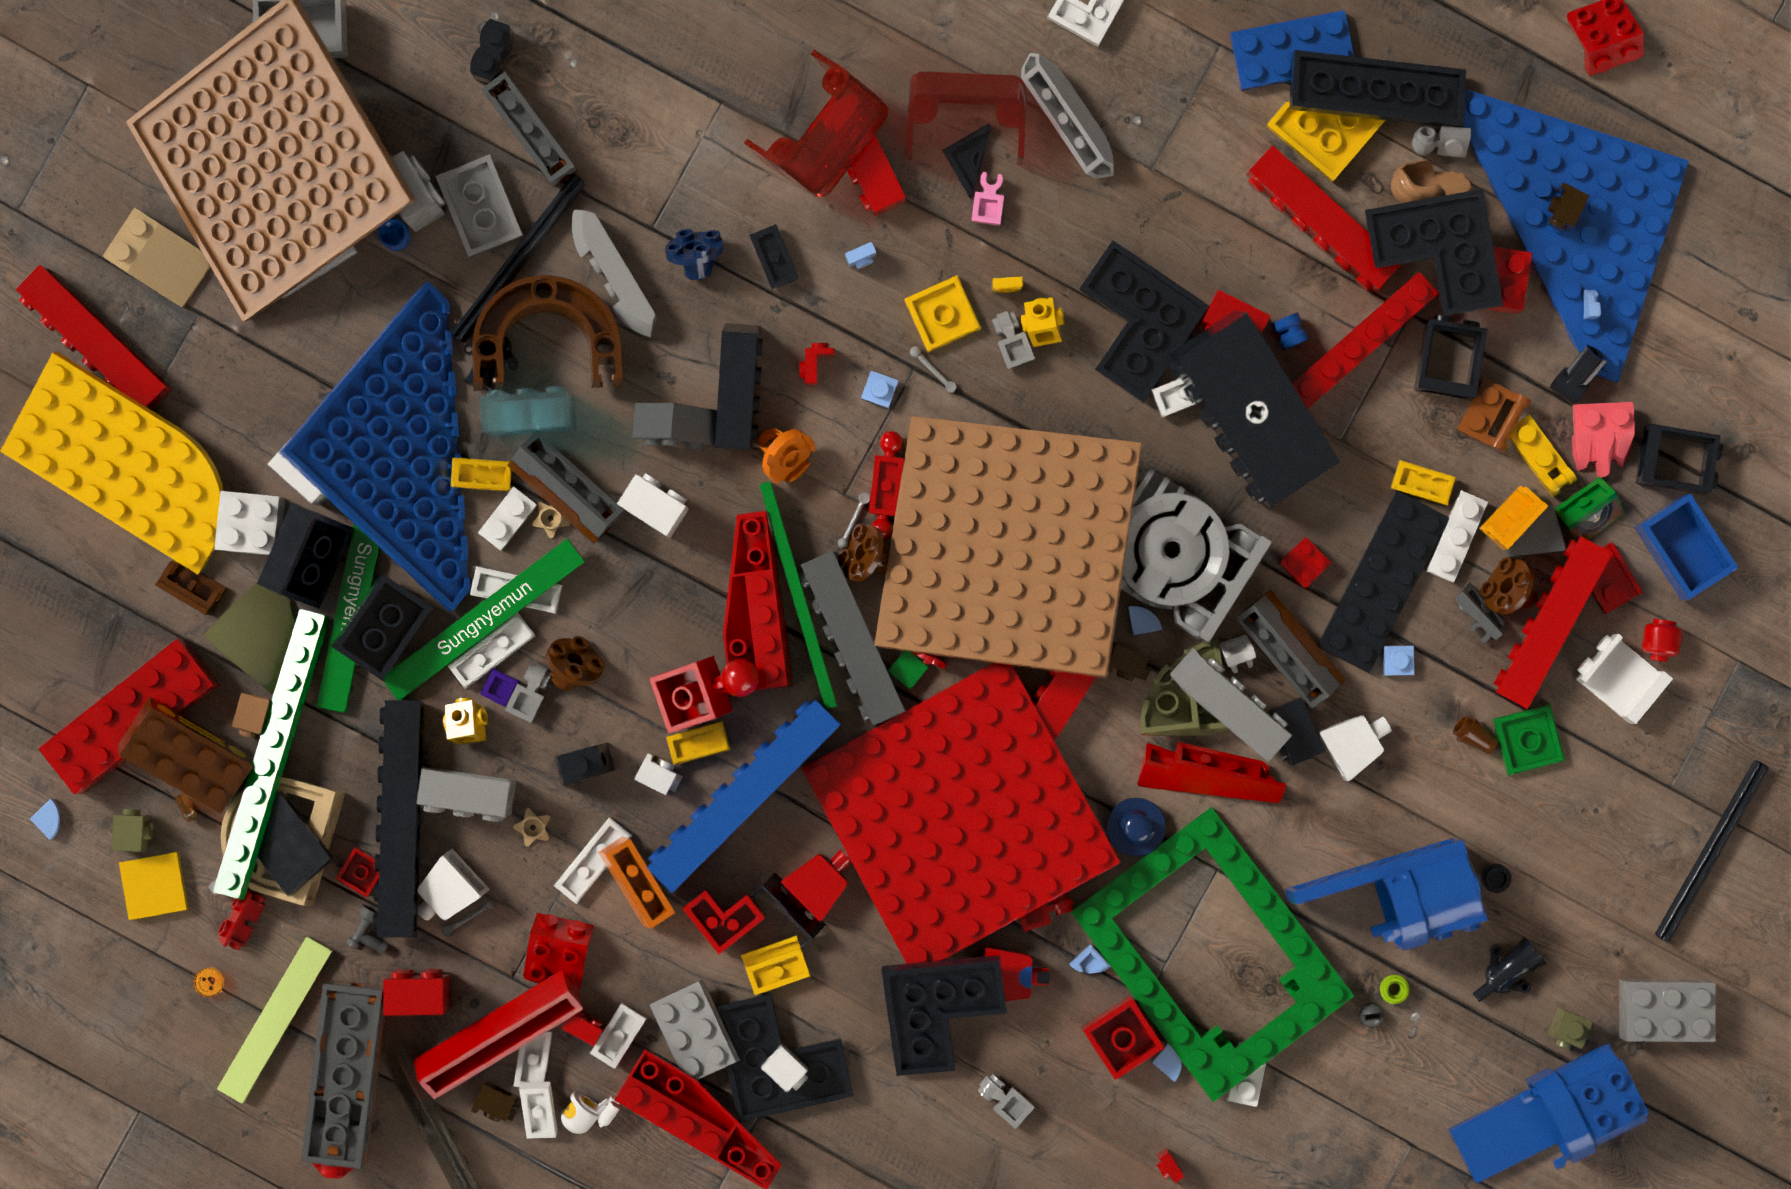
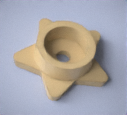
M542 502L538 503L539 515L532 522L533 527L544 528L548 537L553 538L558 528L570 525V522L552 506ZM553 516V521H549L548 517Z
M527 808L524 820L515 824L513 829L522 833L524 844L527 847L536 839L548 841L549 835L545 827L550 816H536L531 809ZM531 825H535L536 829L531 830Z

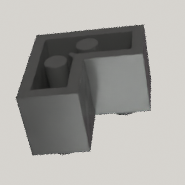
M635 403L632 438L643 439V445L661 446V441H663L664 446L680 447L681 443H685V449L702 450L703 445H715L717 410L677 403Z

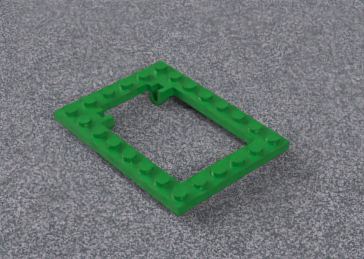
M1212 807L1071 912L1212 1102H1215L1354 997L1353 993ZM1205 848L1294 965V967L1278 979L1295 1003L1235 1048L1217 1024L1202 1036L1197 1033L1112 919Z

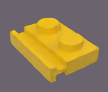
M797 935L741 954L754 995L811 976Z

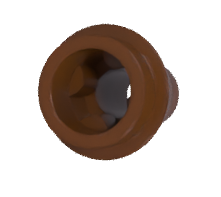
M1462 716L1453 729V734L1457 736V741L1479 749L1486 754H1490L1498 744V740L1474 716Z

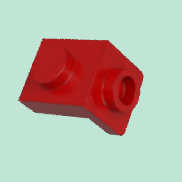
M811 343V348H805V361H799V378H805L806 386H817V357H835V348H829V343Z

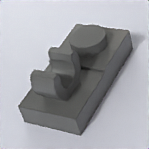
M1470 582L1461 588L1454 598L1463 613L1470 615L1474 620L1476 619L1470 627V631L1473 632L1479 627L1486 631V634L1480 640L1482 643L1487 642L1491 636L1496 641L1508 628L1509 624L1505 619L1487 607L1484 597Z

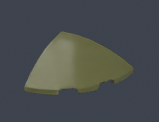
M256 583L209 628L204 636L247 675L273 695L296 620L293 617L290 598L277 594Z
M1219 640L1201 643L1186 649L1182 656L1178 657L1171 664L1167 663L1159 671L1153 680V686L1147 698L1143 702L1140 720L1141 735L1198 736L1229 733V728L1187 694L1170 675L1192 648L1208 661L1212 658L1222 666Z

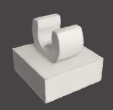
M1246 634L1219 643L1221 654L1228 667H1231L1234 673L1238 672L1237 664L1246 662L1249 668L1253 667L1252 659L1256 658V655Z

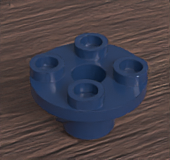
M683 229L678 231L676 238L666 245L665 254L667 260L671 263L683 265L686 278L698 281L706 279L711 275L714 259L721 255L724 245L720 232L717 230L693 232L691 229Z
M1128 798L1119 802L1111 810L1106 827L1112 845L1123 854L1129 856H1144L1153 852L1161 844L1166 829L1164 816L1160 809L1154 803L1143 798Z

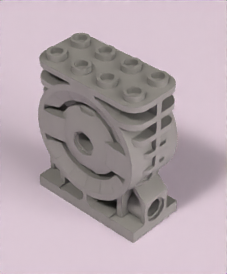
M1150 467L1147 471L1142 469L1138 473L1121 589L1151 607L1172 609L1174 622L1177 626L1192 634L1199 641L1207 643L1213 637L1272 542L1263 536H1259L1242 524L1224 527L1222 520H1220L1214 510L1198 497L1187 492L1185 488L1171 482L1166 476L1163 477ZM1178 504H1183L1184 507L1177 517L1168 516L1160 518L1151 523L1142 533L1138 544V555L1144 570L1135 583L1132 577L1138 566L1134 557V542L1139 529L1154 515L1174 511ZM1205 521H1207L1210 525L1206 531L1210 543V557L1205 570L1192 583L1183 587L1170 588L1164 599L1158 598L1166 583H1178L1187 580L1201 567L1205 558V542L1200 529ZM1235 530L1231 538L1228 540L1226 532ZM1167 542H1174L1178 545L1179 554L1176 558H1169L1165 555L1164 546ZM1230 552L1243 562L1239 564L1230 580L1226 581L1222 576L1226 569ZM1217 585L1220 587L1221 594L1210 612L1194 602L1208 594ZM1183 605L1186 609L1180 617L1178 606Z

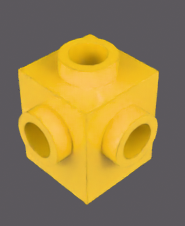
M1053 297L1037 298L1031 302L1024 303L1025 314L1021 315L1022 328L1024 332H1028L1033 347L1062 342L1060 325L1065 324L1062 308L1056 307Z
M459 698L455 700L454 704L445 705L443 725L447 731L448 740L458 745L486 741L485 725L488 723V715L484 706L474 702L472 698Z

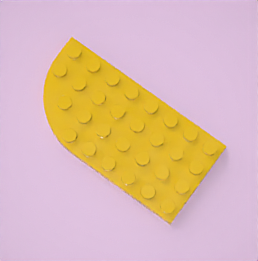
M53 352L0 452L197 575L202 573L215 550L220 491H224L219 473L207 452L191 435L59 352Z

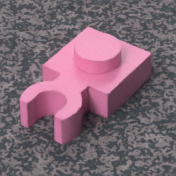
M983 172L980 184L984 189V193L975 192L971 222L1000 226L1004 195H997L996 191L1000 189L1003 177L1002 174H998L997 182L994 185H990L986 182L987 172Z

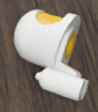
M575 1090L570 1096L571 1102L561 1113V1121L570 1132L582 1134L587 1132L596 1120H598L600 1127L608 1126L621 1109L620 1103L615 1101V1095H611L609 1099L606 1098L597 1104L589 1097Z

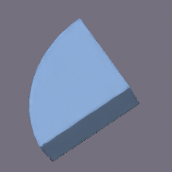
M1584 290V319H1596L1601 315V303L1597 302L1598 292L1596 290Z
M1138 606L1128 607L1133 635L1162 630L1160 621L1151 611Z
M53 798L30 818L49 840L56 836L60 827V809Z
M1091 944L1069 963L1075 970L1087 974L1100 973L1111 967Z
M1167 1043L1164 1049L1152 1060V1063L1175 1082L1180 1074L1182 1063L1181 1059L1169 1043Z

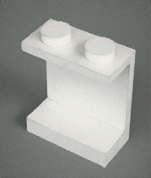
M1620 634L1606 635L1596 646V649L1599 650L1592 659L1588 657L1579 666L1577 671L1580 674L1576 680L1629 724H1636L1673 678L1664 671L1656 670L1621 641L1623 637Z

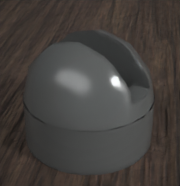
M1368 1003L1361 1008L1359 1017L1364 1025L1374 1028L1382 1023L1384 1013L1378 1005ZM1376 1013L1380 1015L1379 1018L1368 1020L1365 1018V1015Z

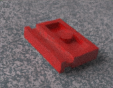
M1613 542L1602 547L1613 554L1591 592L1604 614L1609 613L1642 593L1641 588Z

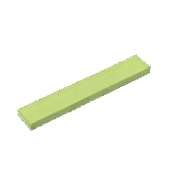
M310 936L305 938L217 1088L219 1091L241 1104L245 1102L331 956L332 949Z

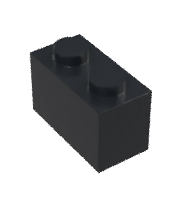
M1302 697L1267 711L1271 716L1277 713L1288 723L1285 729L1292 735L1278 751L1283 762L1288 760L1289 765H1295L1325 752Z

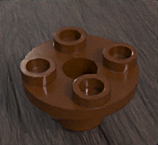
M857 524L852 531L849 546L842 550L839 555L838 563L843 566L845 576L855 582L867 579L873 572L884 575L886 574L890 547L884 543L883 534L878 527L870 524Z
M1505 557L1499 562L1498 567L1492 572L1488 581L1483 583L1480 590L1487 607L1499 615H1507L1517 609L1527 610L1535 604L1538 597V587L1534 583V573L1531 566L1521 559H1511L1509 557Z
M575 636L573 639H557L552 642L546 653L547 663L553 671L549 673L555 686L565 691L574 690L577 686H589L596 683L605 668L604 661L589 646L588 641L580 636Z

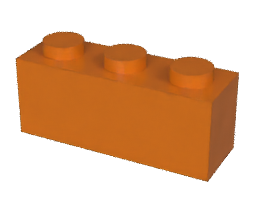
M622 836L598 852L644 927L652 929L675 914V911L653 875L647 869V865L630 838Z

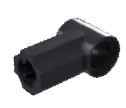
M1587 344L1570 366L1563 368L1557 375L1550 388L1574 405L1589 387L1588 383L1605 365L1607 358L1597 348Z

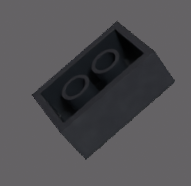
M291 502L257 584L282 596L320 609L354 528Z
M380 574L331 647L383 681L433 607L386 575Z

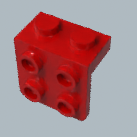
M1600 0L1567 14V22L1584 49V69L1589 77L1606 72L1624 63L1633 62L1644 56V33L1624 0Z
M537 913L529 936L523 973L524 979L541 983L563 969L579 990L582 984L587 950L592 938L594 925L579 920L556 917L551 914Z

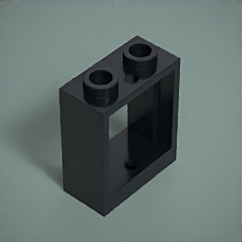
M1434 315V319H1429L1425 322L1414 391L1473 400L1477 395L1488 329L1481 328L1480 323L1476 321L1463 320L1462 324L1452 323V318ZM1434 331L1474 338L1467 384L1426 378Z
M1657 424L1644 426L1635 483L1702 495L1710 494L1718 483V472H1715L1716 461L1721 459L1723 452V443H1720L1721 435ZM1661 436L1705 443L1698 485L1654 477Z

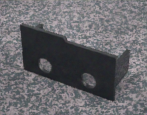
M774 873L751 897L753 899L763 889L808 937L800 946L803 949L826 924L822 920L819 921L781 883L782 879ZM780 887H783L787 891V894L782 892ZM805 912L809 913L812 919H809Z

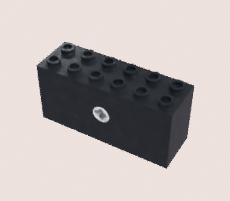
M1237 310L1233 311L1167 355L1171 361L1167 364L1168 368L1176 379L1180 378L1186 385L1183 389L1185 395L1192 404L1195 402L1200 407L1201 412L1198 413L1200 419L1207 428L1211 427L1217 434L1214 438L1217 446L1223 453L1226 451L1232 458L1229 464L1238 477L1242 476L1246 480L1248 485L1245 486V490L1253 501L1257 500L1259 504L1263 503L1272 508L1340 463V460L1248 313Z

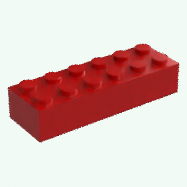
M176 639L39 747L38 750L74 795L83 794L125 761L118 754V743L149 697L156 699L183 715L216 689L220 683L186 640Z

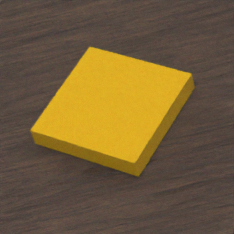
M958 275L904 299L928 353L981 329Z
M179 852L119 862L129 920L189 909Z

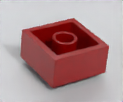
M1304 537L1278 564L1305 589L1331 562L1307 537Z
M354 847L336 880L367 898L370 897L374 890V885L379 881V872H375V857L359 847Z
M583 1010L565 1021L561 1029L592 1046L597 1043L606 1027L602 1025L603 1021L596 1017L591 1019L586 1016L588 1013Z

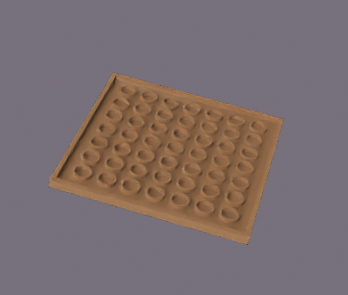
M281 0L126 121L243 322L253 319L416 201L299 0Z
M911 416L874 645L880 648L1107 678L1143 445L1139 442Z

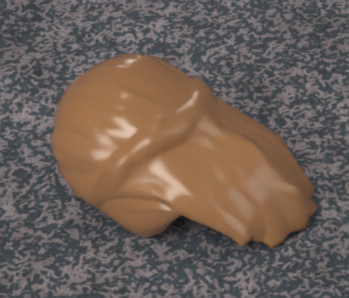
M1429 159L1406 162L1394 172L1391 181V191L1399 204L1471 191L1472 187L1470 181L1465 178L1463 173H1455L1454 171L1434 172L1433 165Z

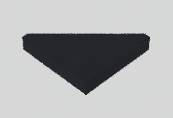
M989 123L942 150L969 198L973 196L991 129Z

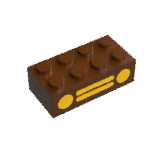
M149 697L118 743V754L121 758L220 814L253 768V760L250 753L152 697Z

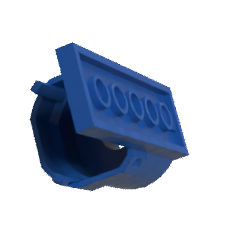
M1455 838L1446 839L1285 888L1288 902L1298 905L1374 881L1385 923L1370 927L1372 936L1375 938L1383 935L1385 943L1394 941L1396 947L1403 951L1428 944L1429 939L1432 938L1438 941L1452 937V931L1464 930V932L1481 928V922L1487 921L1479 881L1469 860L1464 841Z
M1604 1044L1554 1070L1546 1068L1526 1078L1529 1089L1449 1128L1448 1131L1473 1181L1477 1184L1557 1144L1563 1156L1553 1161L1555 1168L1560 1169L1566 1166L1565 1162L1567 1161L1574 1164L1596 1153L1597 1146L1645 1123L1649 1112L1623 1060L1616 1055L1609 1044Z

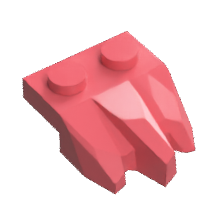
M1633 402L1572 405L1574 427L1572 454L1577 470L1586 469L1588 463L1592 462L1598 477L1603 478L1610 474L1611 461H1615L1618 467L1624 468L1631 455L1635 435Z

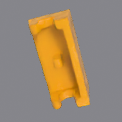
M1520 485L1479 529L1502 550H1507L1543 513L1548 505L1526 486L1523 488Z

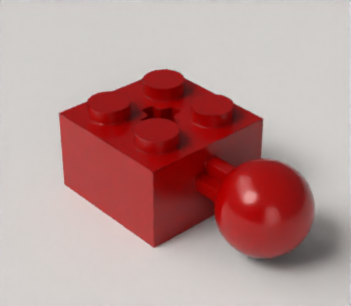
M711 656L649 678L668 734L732 712L733 709L727 692L736 697H744L751 694L758 686L759 673L750 661L736 659L729 662L724 667L722 674H720L715 657Z

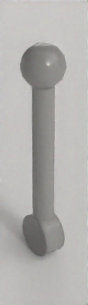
M914 346L910 349V355L913 358H918L945 385V390L948 393H953L956 390V384L948 381L921 354L919 347Z
M860 494L859 505L843 538L838 540L839 548L846 549L849 546L848 539L864 506L870 502L869 494Z

